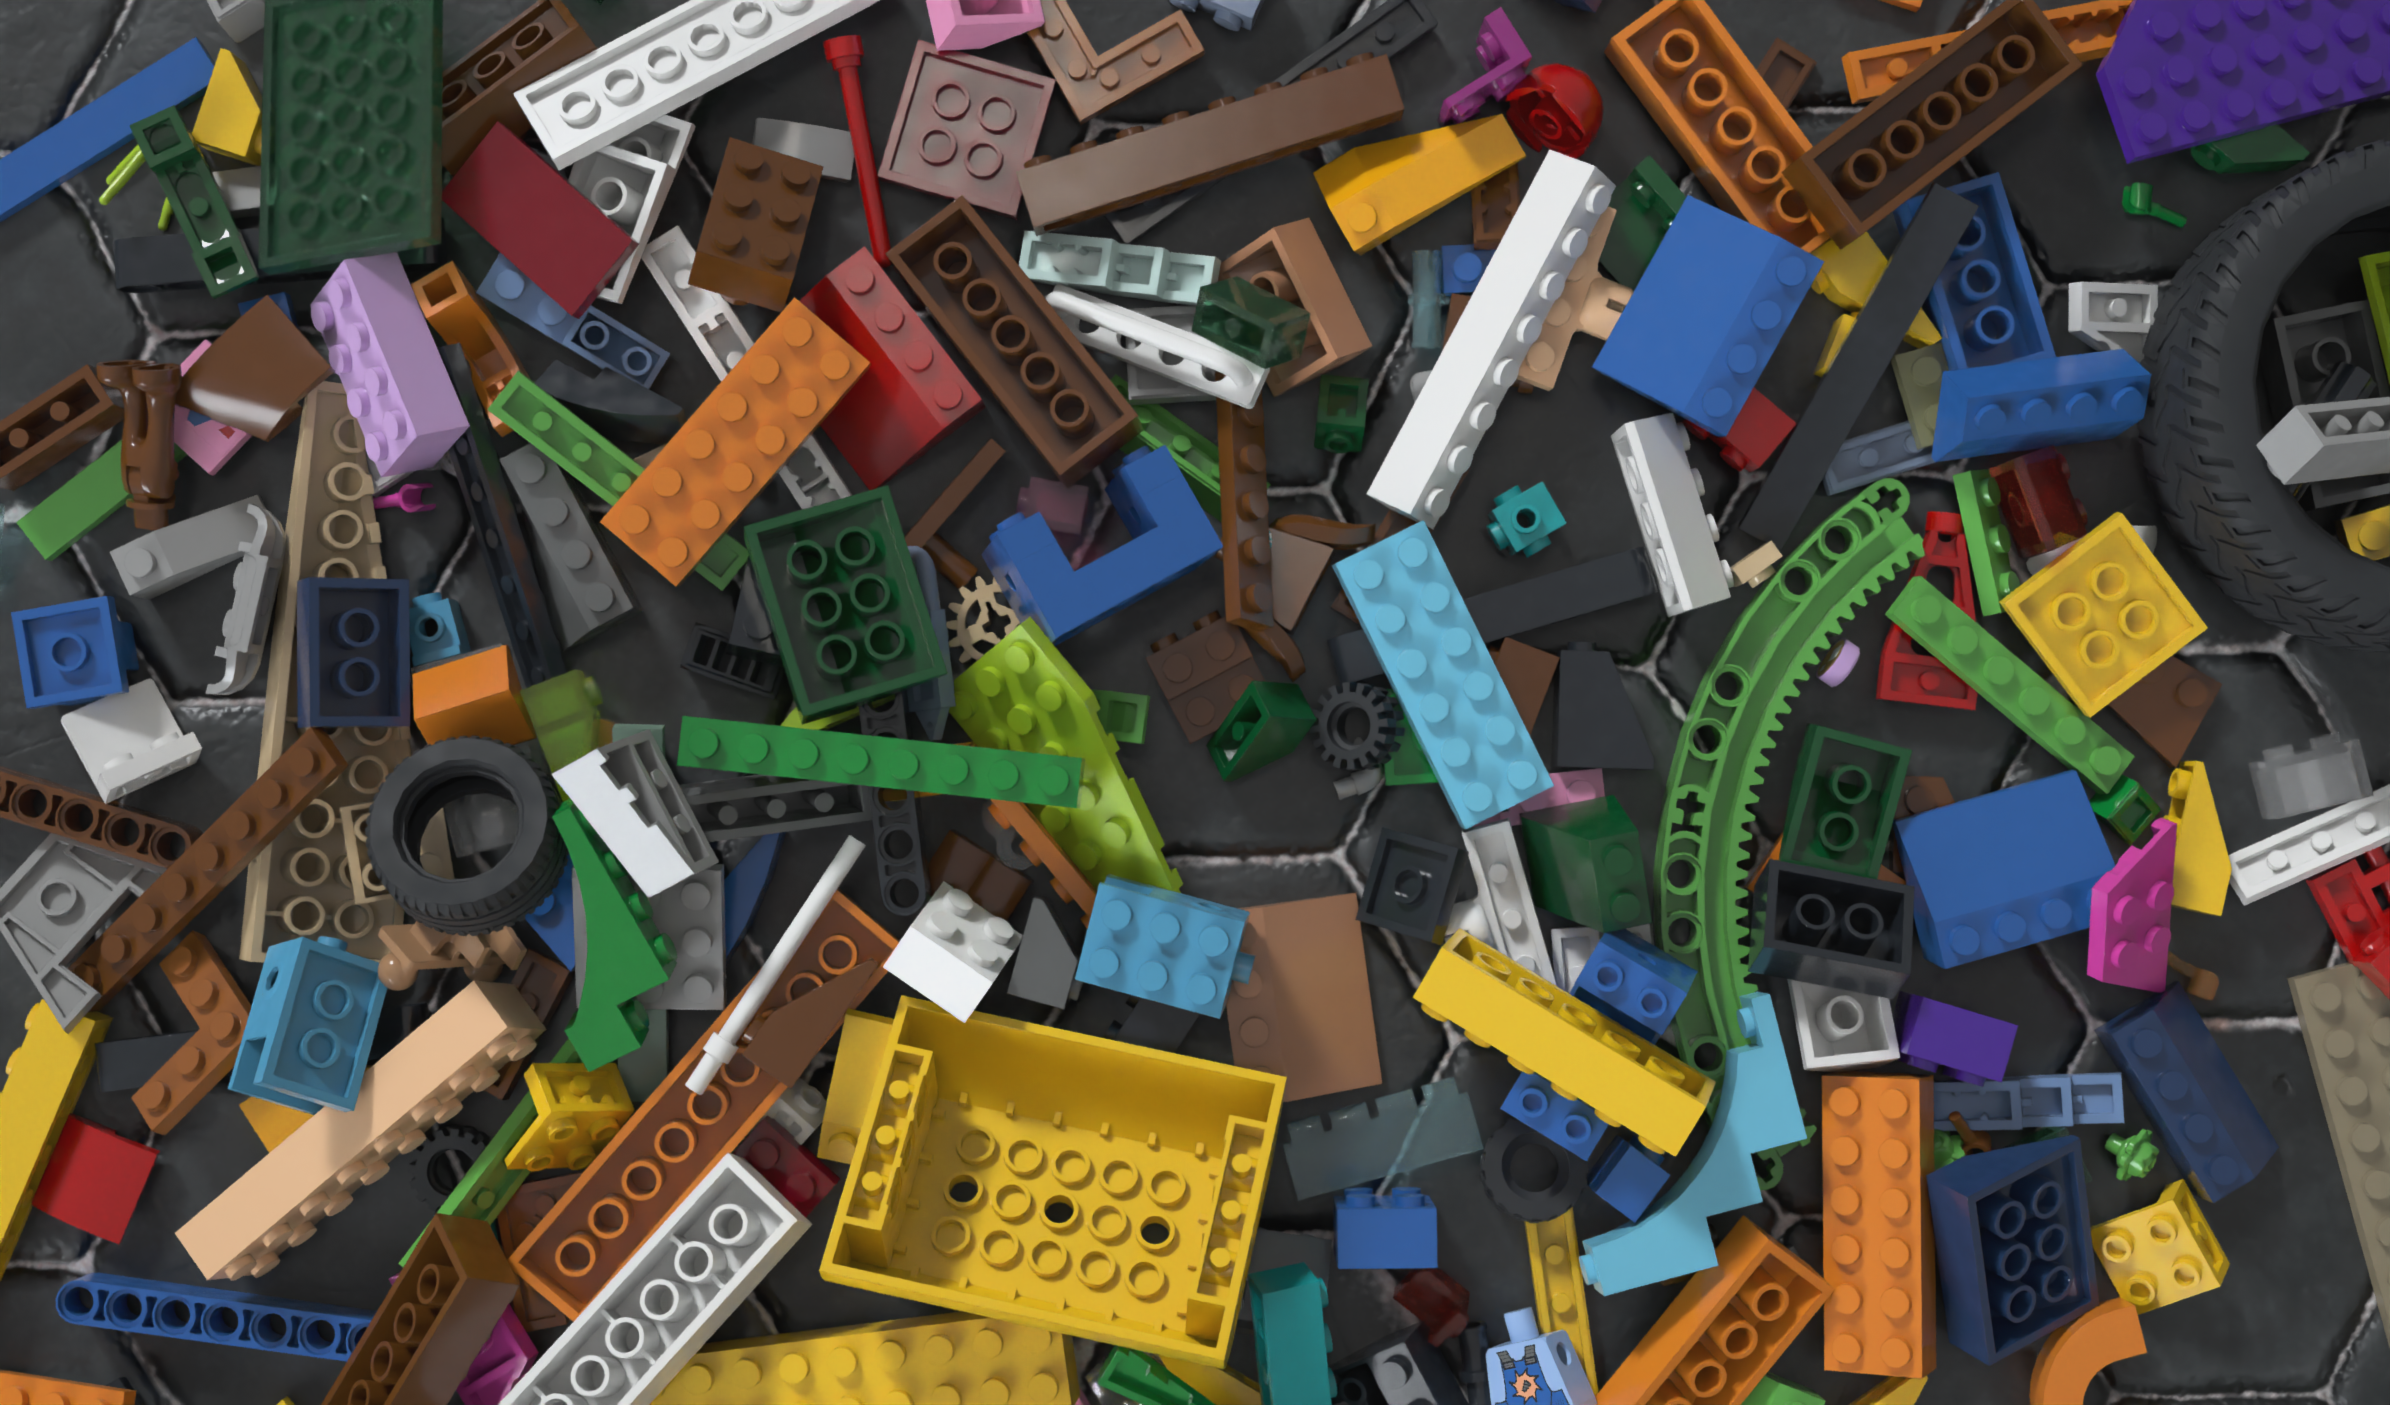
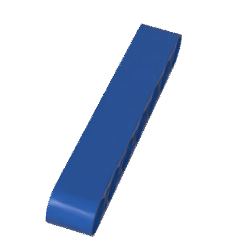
M89 1273L64 1284L58 1291L55 1299L59 1316L66 1322L76 1325L346 1362L377 1312L375 1310L105 1273ZM81 1287L91 1292L93 1296L92 1309L86 1308L79 1299ZM129 1293L135 1295L142 1304L140 1316L133 1314L127 1306ZM177 1300L184 1302L190 1310L188 1322L181 1321L175 1313V1303ZM224 1307L231 1308L236 1312L238 1316L237 1329L230 1328L224 1323L222 1318ZM272 1313L280 1315L285 1320L287 1326L285 1335H279L272 1330L270 1326ZM319 1320L327 1321L333 1326L335 1330L333 1342L325 1341L320 1337L318 1333Z

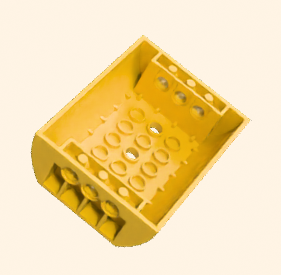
M901 995L821 1262L820 1275L824 1281L1225 1369L1233 1344L1270 1176L1287 1077L973 1011L967 1021L963 1023L934 1002ZM960 1182L972 1183L978 1189L976 1196L968 1202L954 1200L950 1196V1191L954 1185ZM1058 1202L1065 1203L1072 1208L1073 1215L1066 1222L1054 1223L1045 1215L1050 1205ZM1152 1223L1161 1224L1167 1228L1169 1237L1160 1244L1148 1243L1141 1235L1143 1228Z

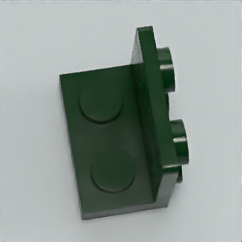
M1650 155L1640 162L1628 178L1617 186L1611 194L1608 207L1617 211L1598 262L1615 282L1632 288L1633 291L1686 198L1683 192Z

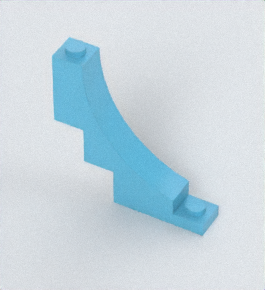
M1754 992L1739 996L1742 1009L1737 1010V1020L1744 1038L1750 1037L1751 1044L1726 1050L1725 1077L1720 1102L1703 1145L1685 1173L1666 1194L1645 1210L1635 1223L1630 1220L1607 1233L1582 1241L1586 1254L1579 1256L1583 1278L1587 1285L1593 1284L1594 1289L1603 1296L1719 1266L1706 1217L1763 1202L1751 1153L1807 1139L1770 994Z

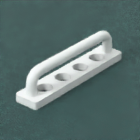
M1057 284L1053 292L1046 297L1047 302L1083 346L1247 409L1254 407L1270 371L1269 365L1262 359L1062 284ZM1082 319L1099 326V328L1092 333H1082L1079 330V321ZM1121 335L1140 341L1141 344L1134 349H1124L1120 342ZM1163 351L1184 359L1177 365H1166L1162 358ZM1206 367L1225 374L1226 377L1216 382L1209 381L1205 377Z

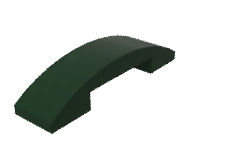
M173 105L129 125L149 168L156 174L193 251L191 255L211 297L215 300L258 280L257 270L232 212L177 107Z

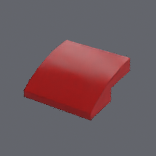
M70 1113L31 1205L69 1225L120 1244L126 1234L160 1150L116 1135L117 1130Z

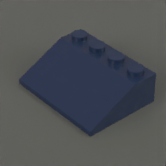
M2069 1135L1967 1155L1926 1175L1948 1338L1951 1344L1990 1366L2099 1306L2081 1141L2079 1137Z

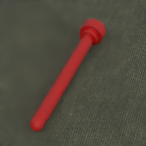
M860 35L836 37L823 42L827 63H832L833 71L839 72L873 258L881 268H887L891 263L885 253L891 249L857 69L862 66L860 58L865 56Z

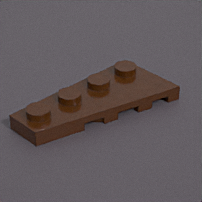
M2171 656L2106 706L2126 723L2125 726L2140 740L2143 739L2159 754L2158 757L2169 768H2176L2219 692L2222 683Z

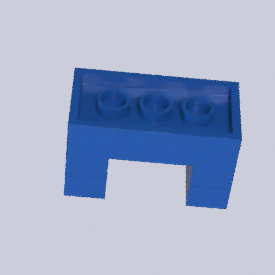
M1147 445L1124 457L1122 459L1123 464L1112 471L1115 477L1104 490L1133 540L1076 571L1072 569L1040 511L1028 518H1025L1024 514L1019 512L996 526L998 530L988 537L991 542L981 555L1020 624L1031 617L1049 638L1050 642L1057 646L1202 567L1224 547L1166 445L1152 452Z
M1621 929L1604 933L1569 994L1655 1045L1660 1035L1664 1034L1688 994L1698 971L1629 930ZM1521 1072L1500 1109L1587 1161L1609 1124L1598 1118L1594 1113L1595 1108L1578 1098L1576 1101H1572L1559 1095L1551 1088L1550 1084L1552 1082L1538 1073L1527 1074Z

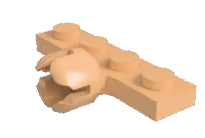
M1608 207L1600 215L1588 238L1585 251L1577 258L1565 281L1562 294L1553 303L1542 324V330L1538 339L1531 345L1519 367L1516 379L1550 391L1554 388L1574 332L1582 331L1605 341L1609 337L1634 292L1632 288L1606 279L1598 272V262L1613 223L1616 209Z

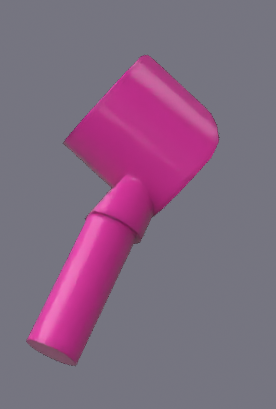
M426 482L405 484L401 487L399 493L373 497L374 509L402 507L404 511L410 513L431 511L436 507V504L424 505L421 500V492L424 488H433V485Z

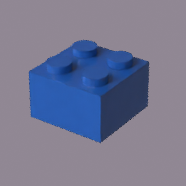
M1354 1187L1345 1188L1344 1196H1333V1254L1338 1269L1437 1268V1208L1430 1196L1421 1194V1188L1417 1187L1392 1188L1391 1196H1375L1371 1188Z

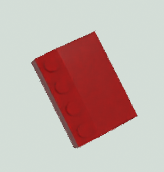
M865 246L827 274L800 300L804 306L872 365L820 425L869 490L885 485L986 408L981 397Z

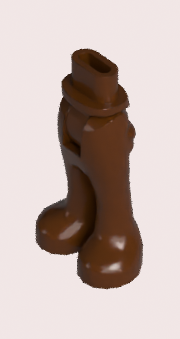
M147 360L99 362L96 364L98 381L106 386L118 389L123 399L124 427L121 445V477L124 490L133 495V498L126 499V506L134 509L135 528L155 531L169 526L168 509L175 508V481L180 475L178 464L174 458V414L176 396L182 384L181 366L174 363L156 364L155 361Z

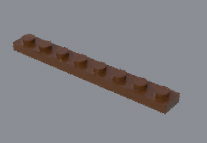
M310 727L68 968V970L102 995L88 1012L100 1011L349 766L323 727Z

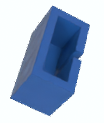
M1616 1135L1588 1173L1587 1185L1597 1195L1635 1223L1671 1175L1659 1167L1665 1158L1645 1147L1636 1136L1633 1135L1630 1141L1626 1142L1619 1135Z

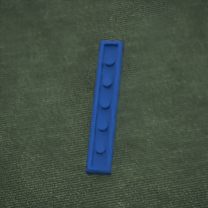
M196 37L0 159V222L135 139L129 125L173 105L179 111L205 95L215 62L203 43Z

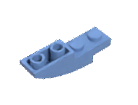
M502 253L498 255L476 292L481 297L602 370L608 367L647 389L650 388L670 355L669 352L592 305L589 306L580 319L572 317Z

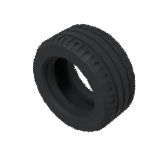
M467 735L459 736L458 739L451 737L447 738L446 741L439 740L434 745L429 744L421 750H416L411 757L408 756L402 760L401 764H397L393 769V773H389L385 777L386 781L381 783L378 788L380 792L375 794L372 799L374 803L369 808L370 815L366 821L368 826L365 828L366 836L368 837L366 839L367 853L371 860L372 868L384 887L402 909L410 916H413L419 923H423L426 927L434 928L441 933L445 931L451 935L458 933L459 936H467L468 934L477 936L481 932L483 934H491L494 930L496 932L503 930L504 926L511 927L515 925V922L518 920L521 922L528 913L530 915L536 911L535 908L541 907L545 902V897L549 898L553 893V888L557 887L559 883L558 878H561L565 872L563 868L567 866V856L569 855L568 848L552 818L562 802L538 764L519 748L515 749L513 745L509 743L504 744L503 741L498 739L492 740L491 737L480 738L473 735L469 738ZM490 793L509 799L518 807V834L510 852L494 868L473 878L451 880L427 873L424 870L420 861L421 838L430 819L447 803L469 794Z

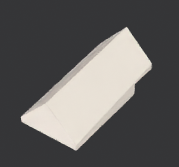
M663 115L574 163L568 181L639 243L637 248L597 296L598 299L622 304L696 127L694 124Z

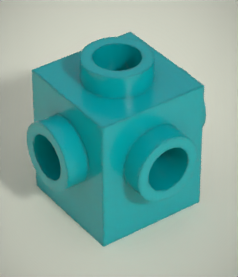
M1540 482L1523 493L1517 485L1494 498L1493 501L1497 508L1487 515L1492 523L1488 524L1486 529L1500 551L1507 548L1510 555L1513 556L1523 550L1528 558L1552 544L1548 535L1564 526L1566 521L1544 483ZM1517 515H1522L1527 519L1528 528L1521 527L1518 524Z

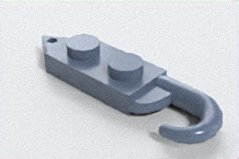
M908 546L911 559L916 566L917 578L948 672L945 676L907 689L909 712H916L931 741L941 740L949 708L956 706L945 609L940 608L937 573L932 558L919 546Z

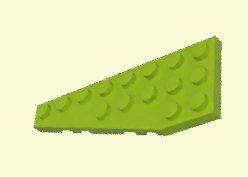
M1029 617L954 680L956 706L950 707L949 713L978 747L1085 759L1080 808L1032 803L1025 804L1096 890H1098L1099 883H1105L1106 876L1111 874L1181 893L1179 888L1183 885V882L1176 868L1169 869L1161 852V848L1165 844L1134 778L1128 779L1127 775H1125L1115 754L1120 749L1113 733H1105L1096 714L1101 708L1094 693L1054 644L1050 642L1049 638L1035 621Z

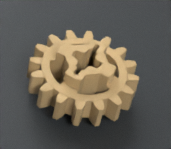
M980 576L975 577L977 590L971 592L962 586L959 589L965 599L962 605L950 603L948 606L954 613L958 614L957 620L946 622L947 629L957 631L958 635L949 641V646L951 648H964L965 651L959 658L962 664L970 662L973 658L979 660L983 656L973 647L974 645L984 642L996 645L1002 640L994 632H986V627L992 624L990 605L1002 619L1010 618L1011 624L1004 627L1006 633L1004 637L1020 625L1014 611L999 604L995 594H1003L994 577L993 584L987 585ZM978 602L981 612L977 622L966 628L968 614L975 603Z

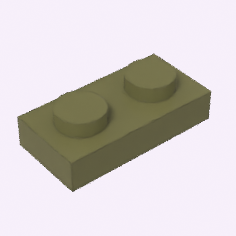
M1941 343L1898 354L1891 359L1917 450L1933 446L1943 371H1949Z

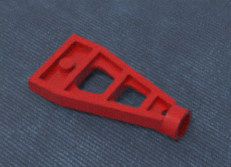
M1927 512L1925 536L1922 542L1925 556L1915 560L1907 584L1915 576H1922L1926 580L1928 571L1934 566L1949 568L1954 576L1953 603L1976 622L1961 514ZM1938 534L1951 535V541L1942 542L1939 540ZM1892 621L1881 650L1875 699L1976 710L1978 692L1936 657L1916 654L1911 647L1912 637Z

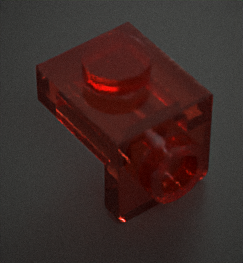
M1438 1267L1414 1268L1394 1288L1393 1299L1420 1320H1425L1426 1324L1430 1327L1428 1342L1436 1348L1446 1338L1450 1337L1453 1339L1457 1337L1469 1321L1467 1312L1470 1292Z

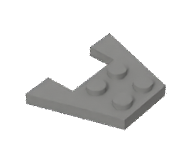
M50 833L0 888V931L63 1030L69 1034L102 995L65 966L131 893L139 898L167 868Z

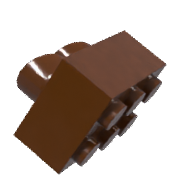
M729 137L696 250L688 285L718 293L725 301L733 305L744 306L751 303L782 312L793 282L824 166Z

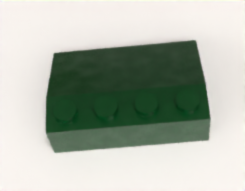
M888 485L744 526L745 544L802 725L850 711L948 674Z

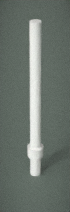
M848 836L719 1034L713 1032L703 1047L706 1053L685 1084L689 1089L702 1095L721 1065L730 1062L739 1048L736 1042L866 845L854 837Z

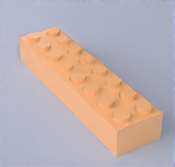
M472 981L364 1073L354 1111L343 1112L324 1106L175 1232L176 1236L207 1280L229 1278L231 1281H234L242 1276L253 1275L255 1278L265 1275L280 1263L278 1256L289 1246H298L312 1237L317 1231L314 1225L326 1215L333 1216L345 1209L353 1201L351 1194L363 1184L370 1185L382 1178L390 1169L388 1163L398 1154H407L420 1146L426 1140L424 1133L436 1122L439 1124L444 1123L458 1114L463 1108L461 1101L473 1091L477 1093L491 1086L500 1077L498 1073L500 1068L510 1060L517 1061L529 1054L537 1045L535 1039L547 1029L514 984Z

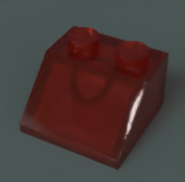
M2054 445L1990 468L1991 477L1996 480L2000 490L1999 505L2020 559L2056 549L2087 535L2085 525L2088 523L2086 510L2082 502L2072 495L2068 480L2071 478L2068 463L2061 453H2056Z

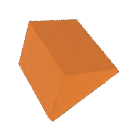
M508 645L412 674L414 721L428 745H434L439 740L446 741L447 738L451 737L458 739L459 736L466 735L468 738L472 735L479 736L480 738L491 737L492 740L498 739L503 741L504 744L509 743L513 746L537 738Z

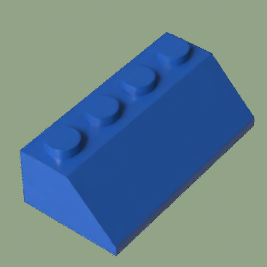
M2124 349L1943 371L1931 458L1935 462L2113 439L2144 418L2152 374Z

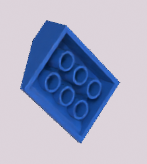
M1687 195L1591 368L1713 435L1725 437L1824 261L1779 236Z
M2073 769L1893 820L1892 823L1906 885L1915 887L1913 915L1923 958L1943 969L2090 928L2092 887L2107 871H2111L2116 866L2078 773Z

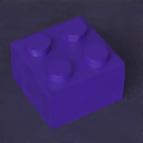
M1903 991L1899 992L1893 1012V1022L1900 1053L1898 1061L1935 1073L1937 1072L1938 1065L1942 1064L1944 1065L1942 1074L1984 1087L1986 1078L2002 1083L2018 1025Z

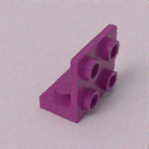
M1501 7L1484 17L1476 40L1478 47L1475 48L1476 56L1488 73L1443 101L1437 119L1441 128L1452 123L1460 124L1472 121L1481 113L1479 107L1493 97L1497 103L1504 101L1514 86L1527 76L1525 72L1532 55Z

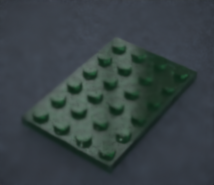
M265 0L259 269L272 275L343 262L346 259L370 257L441 244L443 0Z

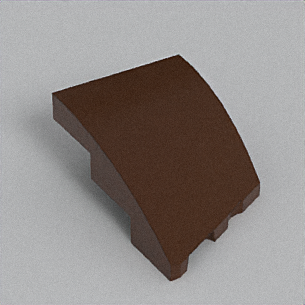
M266 295L230 326L182 376V384L177 393L175 405L187 408L216 422L232 426L244 431L246 434L269 442L302 415L303 407L298 402L333 374L335 370L273 300Z

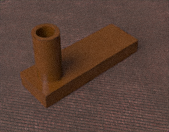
M993 439L987 440L904 535L907 546H919L924 549L932 558L936 571L958 590L971 580L978 571V568L936 531L1006 452Z

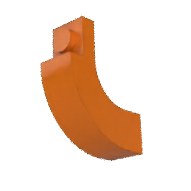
M451 261L412 283L411 287L426 319L447 345L461 344L464 357L471 367L475 390L493 428L501 437H504L514 430L487 409L518 370L529 379L530 377L486 304L476 293V290L461 270Z
M2120 1297L2102 1301L2094 1309L2055 1329L2042 1346L2033 1368L2030 1382V1405H2083L2086 1389L2098 1371L2112 1362L2147 1353L2135 1305Z

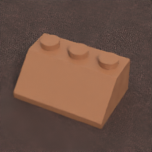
M1310 218L1273 227L1221 263L1218 284L1250 349L1259 353L1261 359L1266 361L1270 367L1266 382L1274 397L1280 396L1321 376V374L1342 366L1372 347Z

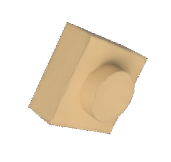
M1772 540L1761 545L1730 567L1734 587L1748 582L1754 588L1776 572L1771 564L1780 559L1782 554Z

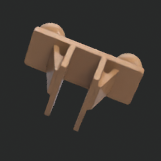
M418 921L415 924L386 925L381 927L378 937L391 952L381 959L378 965V977L381 983L388 989L400 991L414 984L419 970L464 967V972L471 981L493 982L500 976L503 964H506L511 970H517L527 949L512 928L504 926L503 930L498 932L494 930L491 934H483L481 932L477 936H471L470 934L459 936L458 933L455 935L447 934L445 931L441 933L434 928L426 927Z

